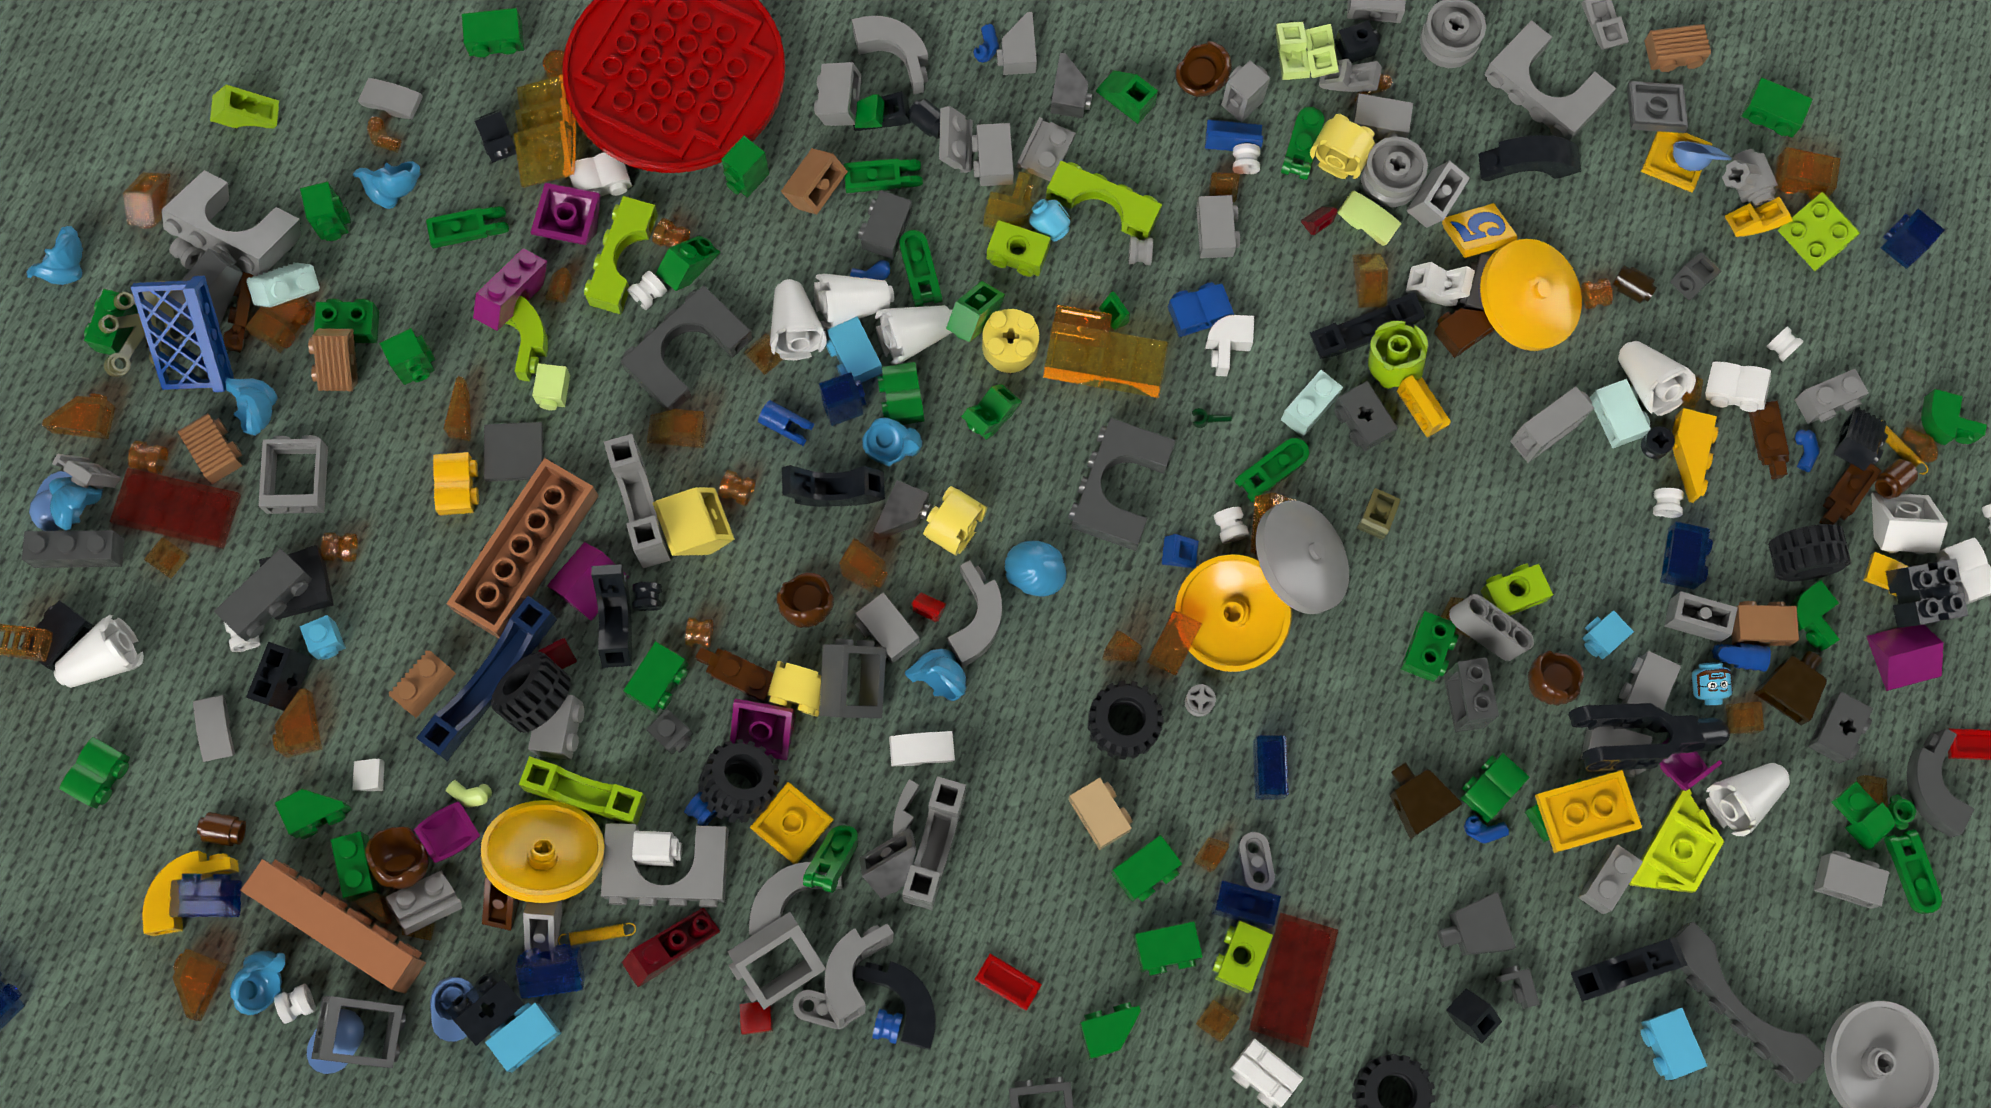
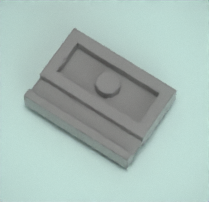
M951 106L940 108L939 160L954 169L959 168L960 173L970 172L972 167L971 135L973 120H966L965 115Z
M1039 117L1016 167L1026 169L1031 174L1051 181L1060 160H1064L1076 133L1055 123L1045 122L1043 118Z
M57 454L52 463L55 466L64 467L63 471L72 476L71 481L85 488H88L89 485L98 489H103V487L115 488L121 480L119 476L101 465L89 463L91 459L87 457Z
M442 870L418 881L411 887L401 889L385 897L388 907L399 925L403 928L405 935L413 933L462 909L460 899L455 895V891Z

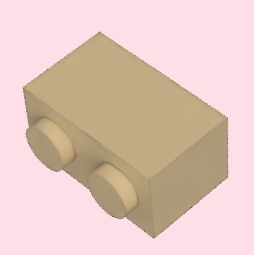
M1101 778L1076 791L1068 799L1099 850L1129 833L1132 829L1129 824L1133 822L1124 807L1119 809L1114 801L1117 795L1110 783H1103Z

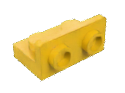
M1411 375L1401 382L1397 393L1427 438L1450 425V419L1422 377L1416 381L1414 376Z

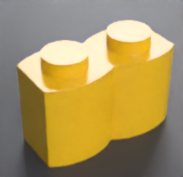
M469 452L433 455L435 511L439 515L474 513V505H479L478 488H473V477H478L477 460H472Z

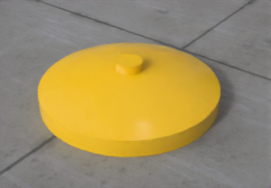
M1519 239L1496 250L1485 264L1480 283L1482 305L1489 322L1502 338L1518 348L1529 351H1541L1562 343L1572 334L1580 319L1582 295L1578 278L1572 266L1558 250L1539 240Z
M1222 555L1203 562L1186 577L1176 598L1175 622L1183 644L1197 660L1217 670L1238 672L1264 664L1281 649L1291 629L1292 608L1283 602L1270 587L1262 572L1259 560L1249 556Z
M551 800L525 802L505 810L489 824L481 842V863L489 881L498 890L510 897L533 903L561 901L582 892L596 879L603 866L604 838L597 823L587 813L577 807Z

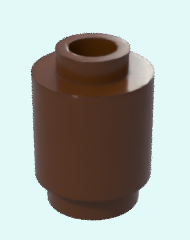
M1898 459L1878 475L1875 489L1883 498L1899 497L1917 481L1918 472L1911 462Z
M208 812L205 817H201L197 825V834L200 835L202 842L226 846L240 845L246 833V822L240 820L239 817Z

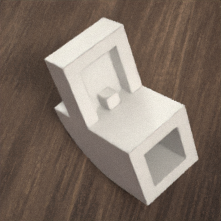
M1432 262L1412 266L1406 292L1408 294L1415 292L1419 300L1443 306H1456L1459 298L1470 295L1475 270L1465 266L1446 271Z
M1229 315L1221 318L1212 326L1205 349H1216L1211 352V367H1216V376L1227 377L1230 369V350H1251L1253 345L1254 316Z

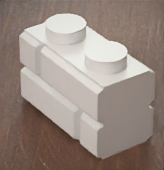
M1252 1039L1230 1067L1235 1073L1232 1078L1247 1089L1250 1085L1258 1091L1257 1098L1269 1108H1272L1274 1105L1277 1108H1281L1303 1080L1301 1075L1256 1039Z

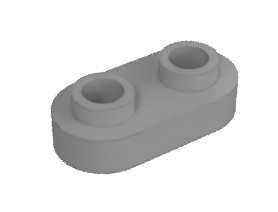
M1250 832L1244 835L1238 844L1241 868L1247 888L1253 892L1262 893L1267 891L1275 880L1272 857L1267 838L1261 833ZM1248 844H1257L1258 852L1250 853ZM1254 873H1262L1264 881L1262 883L1255 882L1253 879Z
M804 990L794 998V1013L803 1021L832 1029H843L850 1024L848 1023L841 1028L837 1027L829 1013L824 993ZM807 1000L814 1002V1009L810 1012H806L803 1009V1004Z

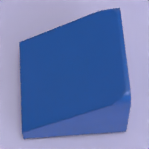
M1178 534L1166 536L1164 538L1162 565L1195 569L1199 541Z

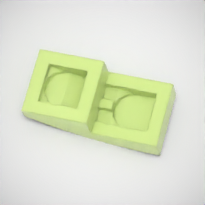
M1303 22L1276 24L1282 80L1310 78V66L1306 51L1307 38Z
M1331 24L1305 30L1311 77L1316 78L1339 72Z
M1351 191L1337 211L1351 226L1357 230L1363 229L1382 246L1388 244L1402 224L1385 209L1356 191Z

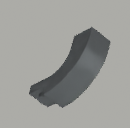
M1945 728L1936 733H1931L1922 748L1912 751L1907 766V785L1913 804L1921 816L1935 829L1952 838L1963 834L1975 809L1954 797L1943 782L1942 764L1957 735Z

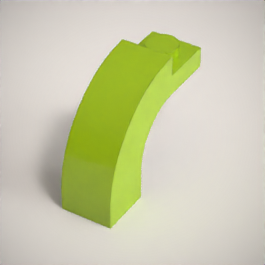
M520 295L515 304L513 316L505 324L517 329L521 337L514 372L519 380L530 382L532 373L536 374L539 358L536 355L547 357L548 340L545 328L536 310Z

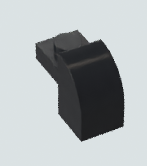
M501 109L474 119L483 140V146L492 163L518 153Z

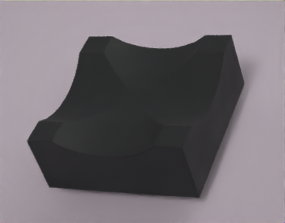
M314 545L287 554L312 580L308 583L307 590L300 596H294L286 604L287 607L284 612L274 619L278 620L334 606L323 550ZM271 557L259 559L260 567Z

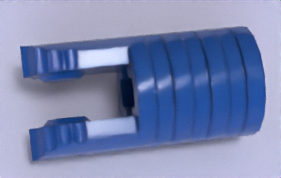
M771 400L765 404L758 418V423L801 446H804L806 439L802 435L789 430L792 422H795L804 429L812 430L814 423Z
M1738 642L1736 645L1717 644L1711 650L1713 658L1723 663L1733 664L1735 668L1766 672L1770 664V647L1765 645L1760 646Z

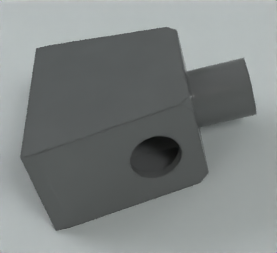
M1498 892L1450 914L1452 926L1437 931L1441 946L1444 948L1458 944L1462 956L1506 952L1516 948Z

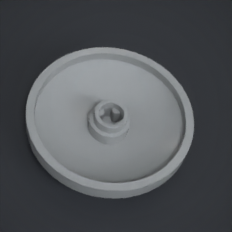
M1285 501L1267 510L1258 524L1256 551L1260 567L1270 587L1288 606L1305 614H1320L1337 606L1344 598L1348 588L1349 564L1343 543L1332 524L1317 509L1300 501Z
M1889 1001L1862 1002L1843 1012L1837 1018L1828 1034L1824 1051L1825 1073L1832 1093L1843 1108L1928 1107L1935 1094L1939 1080V1058L1935 1042L1929 1030L1912 1011L1902 1005Z

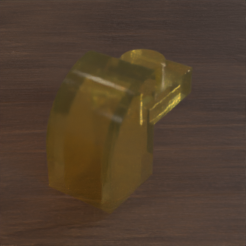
M1019 172L1013 196L990 192L984 214V227L995 229L998 220L1018 227L1024 226L1029 221L1030 215L1033 212L1032 207L1034 206V202L1030 201L1034 188L1033 185H1029L1030 174Z

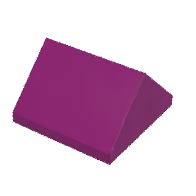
M545 183L531 228V235L587 245L597 233L600 193Z
M584 542L549 582L547 587L592 621L598 614L597 598L591 576L592 566L616 564L602 551Z
M1926 625L1895 628L1866 636L1886 691L1942 676L1944 642Z
M734 699L730 741L735 744L736 739H743L744 744L752 741L755 742V747H764L767 756L771 754L775 759L787 760L796 719L794 709Z

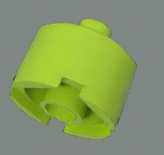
M1391 321L1381 325L1375 331L1370 343L1368 367L1373 377L1384 388L1399 387L1401 382L1411 375L1414 376L1416 381L1422 377L1428 351V340L1424 332L1414 325L1413 328L1405 325L1406 322Z

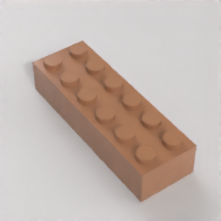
M544 458L446 604L458 615L495 637L500 638L511 616L527 596H533L598 498L595 488Z
M276 859L272 863L261 860L240 891L391 990L404 994L408 991L426 964L425 961L420 959L421 951L402 941H399L397 944L395 942L397 939L395 934L376 924L371 927L372 919L352 908H349L348 911L345 910L348 906L346 902L327 892H324L322 895L321 892L324 888L301 875L296 878L299 872L289 865L281 863Z

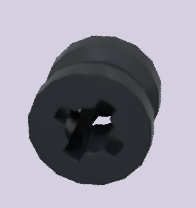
M1654 427L1641 440L1642 452L1651 459H1661L1673 448L1675 443L1674 435L1665 427Z
M639 582L632 585V591L635 593V600L632 602L634 610L658 611L662 609V602L659 600V594L662 592L661 584Z

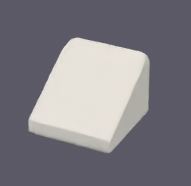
M382 759L354 761L352 791H383L385 762Z

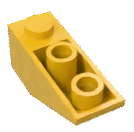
M1683 408L1675 416L1672 431L1675 443L1672 449L1688 501L1694 503L1700 496H1704L1707 490L1708 480L1705 479V474L1713 461V453H1710L1711 444H1714L1718 435V427H1715L1717 416Z

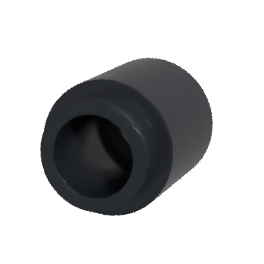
M927 99L915 101L908 112L910 114L909 121L929 137L940 138V109Z

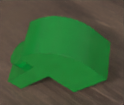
M998 384L988 390L978 405L967 408L961 417L965 420L970 430L980 434L987 440L1013 415L1022 401L1004 385Z
M1934 389L1924 397L1921 413L1923 428L1932 440L1945 446L1953 439L1961 444L1975 443L1985 436L1987 424L1959 417L1963 396Z
M1820 580L1798 595L1790 606L1797 607L1798 632L1804 629L1807 633L1806 639L1813 647L1819 648L1822 652L1840 640L1822 617V615L1838 605L1839 602Z
M1857 781L1850 784L1832 801V804L1850 822L1845 829L1865 850L1873 848L1895 827L1894 818L1883 802L1877 804Z

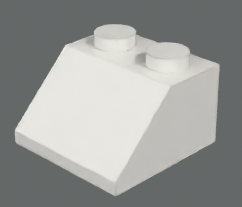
M1872 492L1874 539L1881 550L1889 553L1906 551L1921 555L1939 553L1948 523L1929 495L1901 494L1899 497L1886 499L1878 493Z

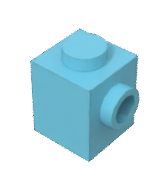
M1613 610L1603 620L1597 616L1585 627L1588 633L1582 639L1586 642L1584 646L1591 655L1604 659L1634 631Z
M328 615L299 626L309 653L318 660L332 658L338 654V651L346 648L336 622Z

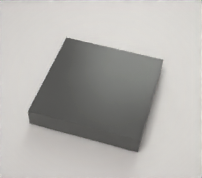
M1629 81L1627 96L1631 130L1686 133L1688 120L1683 84Z
M542 422L484 425L485 482L530 480L543 461Z

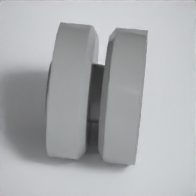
M1442 0L1436 3L1427 15L1419 39L1421 50L1427 59L1437 66L1445 68H1457L1469 63L1476 55L1479 45L1485 36L1486 22L1483 13L1478 6L1469 0Z
M1397 136L1384 138L1373 146L1368 154L1366 165L1362 170L1361 183L1364 192L1372 201L1381 206L1393 208L1407 204L1415 198L1427 175L1428 162L1426 155L1418 144L1408 138Z

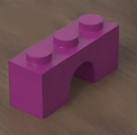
M523 248L476 293L473 318L498 331L513 316L514 307L520 295L529 301L541 289L545 280L547 260Z

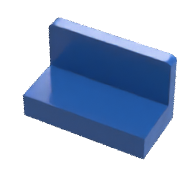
M1207 120L1206 149L1233 151V147L1236 145L1250 143L1259 146L1261 150L1263 143L1262 125Z

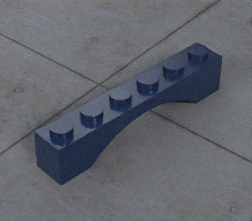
M527 596L509 619L498 642L478 671L460 692L431 718L416 739L448 761L491 706L492 695L502 677L514 664L530 655L555 624L557 619L552 612Z

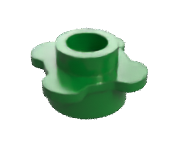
M1896 794L1890 797V804L1887 808L1894 818L1896 827L1899 830H1905L1909 826L1908 822L1915 818L1916 808L1912 802L1902 799L1900 795Z

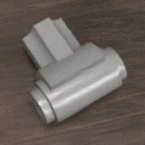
M1748 149L1735 155L1733 161L1726 165V172L1722 179L1726 187L1736 188L1742 203L1748 202L1754 208H1757L1775 199L1774 195L1776 192L1774 187L1778 184L1764 153Z

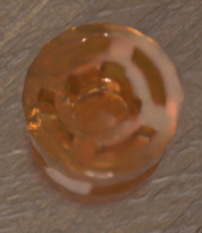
M662 218L655 228L652 242L662 247L665 245L670 248L689 240L690 229L683 226L677 227L673 224V221Z
M135 440L132 443L128 453V465L130 468L137 470L146 468L149 472L161 474L165 468L157 465L158 459L166 461L168 459V448L166 446L158 444L149 446L147 442Z
M727 470L721 481L718 496L724 499H735L737 504L747 506L750 499L746 498L748 492L753 493L756 480L749 477L742 479L736 472Z
M325 532L321 541L323 561L342 559L344 562H355L357 553H351V548H358L356 534L345 533L343 536H338L332 532Z

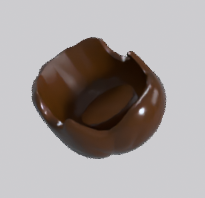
M1213 41L1192 46L1184 59L1176 67L1175 77L1179 87L1186 93L1196 97H1205L1220 91L1226 85L1232 71L1230 55L1222 45Z
M803 573L788 582H784L780 592L777 593L776 601L779 606V612L790 624L799 628L817 626L825 620L834 606V597L830 592L827 580L816 573Z
M1547 651L1539 655L1532 662L1528 672V685L1531 693L1538 700L1548 705L1559 706L1572 702L1580 695V686L1584 679V672L1582 666L1575 658L1567 654Z
M391 827L378 831L368 841L365 848L367 862L372 875L377 882L385 887L396 889L411 887L423 878L428 869L429 858L422 842L416 838L413 831L408 827Z

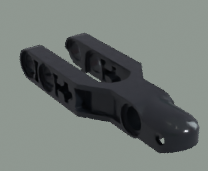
M1652 703L1586 705L1575 708L1568 713L1572 727L1576 728L1588 727L1589 730H1594L1597 727L1613 726L1614 729L1647 728L1654 733H1669V742L1667 744L1600 746L1583 752L1582 759L1585 762L1584 765L1587 771L1653 769L1672 754L1719 749L1730 737V729L1721 719L1698 718L1696 715L1672 716Z

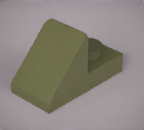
M1374 488L1357 525V529L1383 540L1390 531L1401 499Z

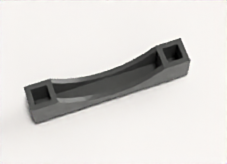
M1694 922L1684 924L1672 937L1676 936L1688 964L1680 968L1688 976L1686 978L1687 983L1695 991H1702L1710 999L1708 1004L1714 1011L1720 1015L1724 1013L1732 1021L1730 1026L1741 1037L1747 1036L1755 1044L1752 1047L1753 1050L1762 1059H1769L1777 1067L1775 1072L1782 1080L1787 1083L1792 1082L1793 1084L1804 1083L1824 1062V1053L1805 1034L1792 1033L1773 1027L1744 1007L1733 994L1722 974L1717 959L1715 943Z

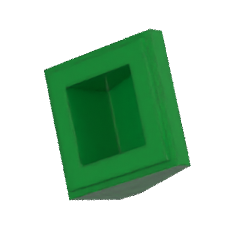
M874 94L857 101L855 128L882 127L884 100L879 94Z
M1114 291L1111 292L1101 304L1099 310L1111 327L1116 330L1129 323L1130 313Z

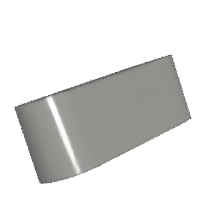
M1478 594L1470 595L1450 609V619L1458 629L1505 661H1511L1531 649L1534 645L1533 636L1526 627Z

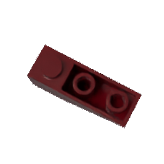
M703 907L633 948L621 963L636 986L640 987L720 933V930Z

